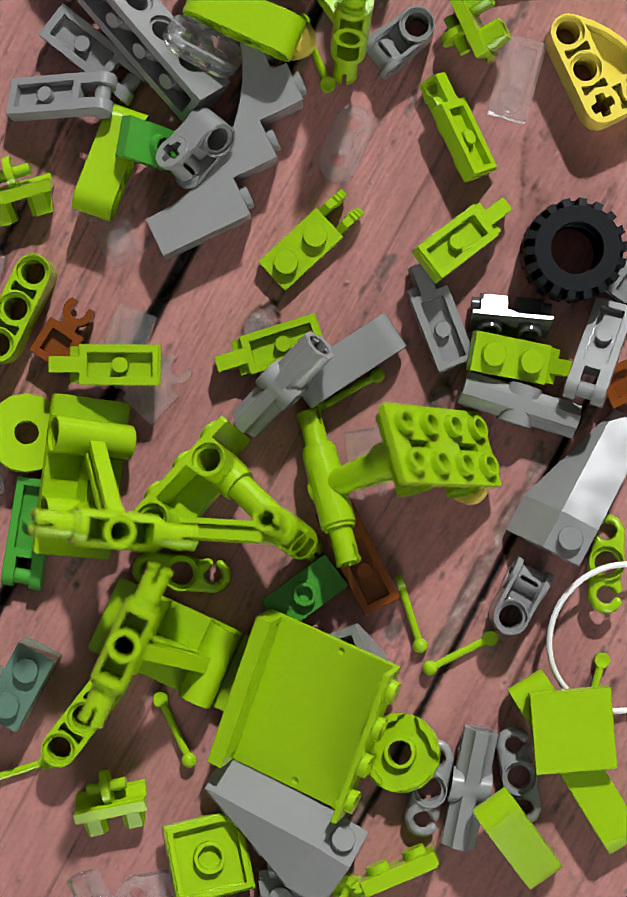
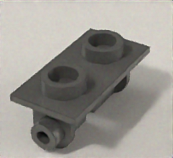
M480 293L479 297H472L470 306L472 316L468 331L478 330L498 335H517L526 340L547 338L554 316H551L552 304L545 303L544 299L516 297L514 310L507 309L508 296Z

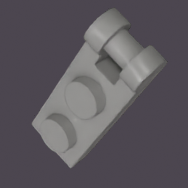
M62 3L38 34L42 40L83 72L108 71L114 74L120 66L124 68L128 74L121 83L117 82L116 91L111 93V95L126 107L135 98L132 94L138 86L147 83L112 41L64 3Z
M108 71L12 78L6 115L13 122L84 116L108 119L112 117L114 103L110 98L111 93L116 91L118 78L115 74ZM95 90L94 97H87L88 91Z
M596 297L565 384L563 397L573 400L576 397L591 400V405L603 408L627 337V305ZM587 374L598 377L596 385L581 381L583 375Z

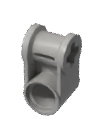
M417 5L407 8L387 25L379 28L369 36L366 53L380 69L379 76L383 81L396 74L410 59L431 43L435 29V18L426 7ZM418 20L423 22L428 30L424 35L415 37L410 35L405 27L409 22Z
M199 107L189 113L177 130L160 145L156 153V162L162 169L170 170L175 175V181L180 187L191 189L199 185L218 161L232 149L236 139L233 127L207 107ZM171 151L177 155L175 159L170 155ZM189 166L194 170L193 174L187 170Z
M519 555L516 556L506 571L501 587L489 607L488 617L491 625L508 635H517L524 631L537 606L548 592L554 575L550 572L543 574L525 564L524 558ZM521 576L532 581L534 585L522 580ZM507 605H514L518 612L517 620L510 626H503L499 620L500 611Z

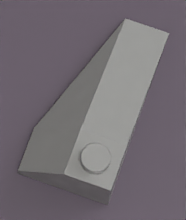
M614 409L523 496L506 531L575 567L580 566L627 475V415Z
M234 759L222 768L216 767L204 787L206 793L232 824L237 826L253 845L252 848L257 854L263 857L275 871L283 885L301 897H329L349 870L368 834V831L345 817L337 824L330 822L334 813L332 809Z

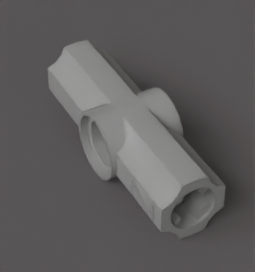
M311 331L304 334L283 358L276 360L255 381L257 386L231 413L236 427L242 433L249 434L254 438L264 432L281 412H285L309 389L307 384L334 357L329 343L322 336H318Z
M466 371L457 399V404L496 415L498 420L528 429L531 427L538 428L567 438H573L581 418L582 406L574 402L542 394V390L510 380L506 383L471 371Z
M464 724L456 765L452 767L446 797L448 804L440 838L441 844L460 851H474L480 822L472 809L491 796L493 782L491 768L498 739V732L479 725Z

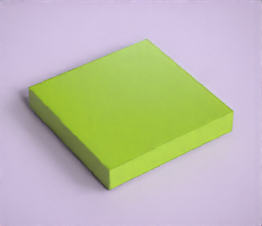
M610 686L528 692L534 772L536 775L617 769Z
M222 811L161 826L174 897H223L256 888L246 837Z

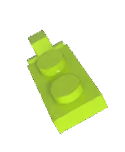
M446 73L435 74L421 83L419 86L425 104L428 105L434 117L437 130L443 137L452 155L455 168L461 174L464 183L487 176L497 170L498 166L465 97L458 98Z
M504 197L486 210L480 203L477 205L473 204L419 244L411 253L436 284L493 241L501 232L496 223L513 209Z
M312 313L239 336L238 340L230 342L233 351L214 357L218 372L223 373L239 368L241 376L264 372L276 360L283 358L290 348L307 332L311 331L318 336H322L316 314Z
M475 330L472 333L466 370L537 385H554L555 376L568 378L573 361L559 359L560 349L552 348L551 345Z
M79 344V346H70V356H48V372L70 373V383H79V385H162V345Z
M423 843L411 846L401 852L403 858L389 864L387 859H381L366 866V873L363 875L358 874L356 876L346 872L332 893L334 897H370L434 870L439 865V857L434 845L426 848Z

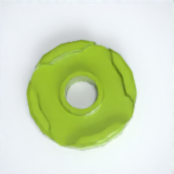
M24 393L10 396L0 403V463L2 466L10 471L24 474L42 471L51 407L50 401L42 396ZM29 423L37 429L38 437L34 442L23 444L16 439L14 431L20 424Z
M395 712L383 716L388 719V724L379 742L374 741L370 754L374 755L375 759L368 776L377 786L390 792L409 793L421 789L433 779L440 765L441 747L435 731L426 721L413 714ZM399 741L408 743L412 752L409 761L402 765L395 763L390 755L392 746Z

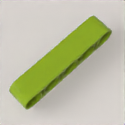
M539 669L507 690L531 728L528 692L555 689L542 669ZM594 770L559 773L608 853L611 855L626 846L627 805L606 771Z

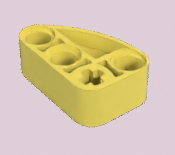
M570 13L560 15L555 19L545 36V47L580 122L587 129L598 131L626 119L627 41L611 29L591 19ZM560 29L570 31L574 36L575 42L569 45L563 44L557 38L556 31ZM574 66H586L591 72V80L582 81L578 79L573 71ZM596 102L598 106L604 104L607 108L603 115L601 112L597 114L593 112L592 107Z

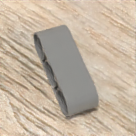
M386 313L378 316L331 347L334 357L307 384L309 389L302 396L310 409L407 347Z

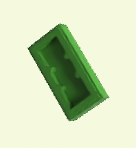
M122 115L115 156L174 175L170 170H164L158 165L156 153L160 145L175 131L132 115ZM173 151L170 152V155L175 159L177 155Z
M324 553L262 599V603L267 610L272 608L298 621H302L349 585Z

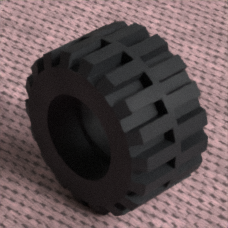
M570 198L563 199L559 203L551 204L545 208L526 229L523 235L525 236L524 241L520 245V253H523V259L520 261L521 268H526L528 276L525 278L529 284L534 283L538 287L536 291L542 296L547 294L551 296L550 300L555 302L567 301V303H577L582 300L586 301L607 290L608 286L615 283L619 278L618 272L624 268L627 260L623 258V253L627 251V241L622 242L621 238L625 230L622 225L617 227L613 220L617 216L612 211L606 214L602 211L604 205L597 201L589 204L587 203V198H578L576 201H571ZM561 230H577L590 240L594 251V258L591 267L582 274L568 273L562 270L554 261L551 244L554 236Z

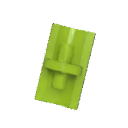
M449 0L460 24H458L454 14L444 18L448 31L440 37L443 47L456 46L460 56L471 51L466 41L468 39L477 59L484 58L486 63H490L499 58L496 50L512 39L504 21L499 17L485 26L479 17L480 14L494 7L495 1Z
M10 156L1 158L3 170L0 171V183L7 181L8 185L0 187V227L13 224L19 220L13 202L27 198L33 217L53 212L54 203L51 190L53 189L54 181L51 172L19 181L20 177L32 174L29 163L15 166Z
M109 769L99 770V782L87 784L86 791L76 793V809L73 811L74 821L76 825L83 824L90 837L102 835L109 831V818L122 816L124 826L129 829L145 825L148 797L146 779L127 782L126 777L112 779Z

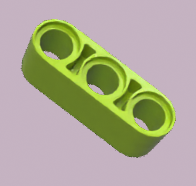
M187 0L182 11L187 18L206 28L285 62L291 60L307 24L296 13L267 0Z
M115 103L113 105L112 117L102 119L72 198V209L109 222L116 215L136 163L115 156L122 115H132L150 121L149 115Z
M33 253L21 257L16 263L0 296V335H6L10 341L8 352L0 356L1 364L13 363L20 357L56 284L57 271L54 265L41 255ZM35 264H42L45 268L44 278L37 284H30L27 277L28 270ZM24 299L27 303V313L22 319L14 320L10 314L11 305L17 300Z
M91 679L46 735L41 744L40 752L42 758L53 767L61 768L70 764L98 729L90 726L91 723L85 724L77 717L78 706L85 704L93 686ZM130 682L125 692L121 695H116L108 715L127 692ZM63 737L67 739L71 746V752L67 754L57 752L53 746V738Z
M505 786L472 809L484 830L530 890L563 868L547 842Z

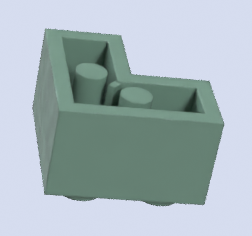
M29 636L17 644L6 667L0 666L1 725L17 732L26 723L62 656L61 653Z

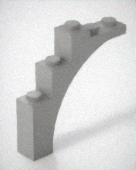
M238 42L242 55V88L240 103L233 125L236 136L234 146L208 172L199 185L193 187L171 206L146 219L166 260L252 220L249 209L255 207L247 187L243 185L238 188L237 183L278 164L275 153L281 150L279 142L272 128L264 130L263 127L304 108L302 96L307 94L306 87L299 72L296 71L291 74L287 63L271 69V66L276 64L273 57Z

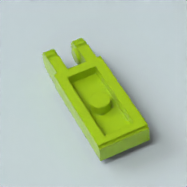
M343 189L337 191L319 210L315 208L258 261L285 292L343 239L342 235L365 214L357 207L351 210L336 228L328 221L326 217L334 209L341 206L348 196Z

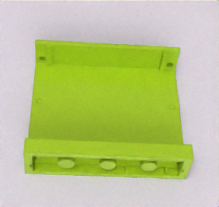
M271 608L256 616L207 762L222 768L232 759L239 761L331 806L335 810L330 822L337 824L346 813L352 815L360 801L362 792L358 791L357 787L361 777L364 779L367 777L374 763L375 756L370 754L374 741L379 742L386 730L388 719L383 716L387 705H393L400 692L402 683L398 682L397 678L401 666Z

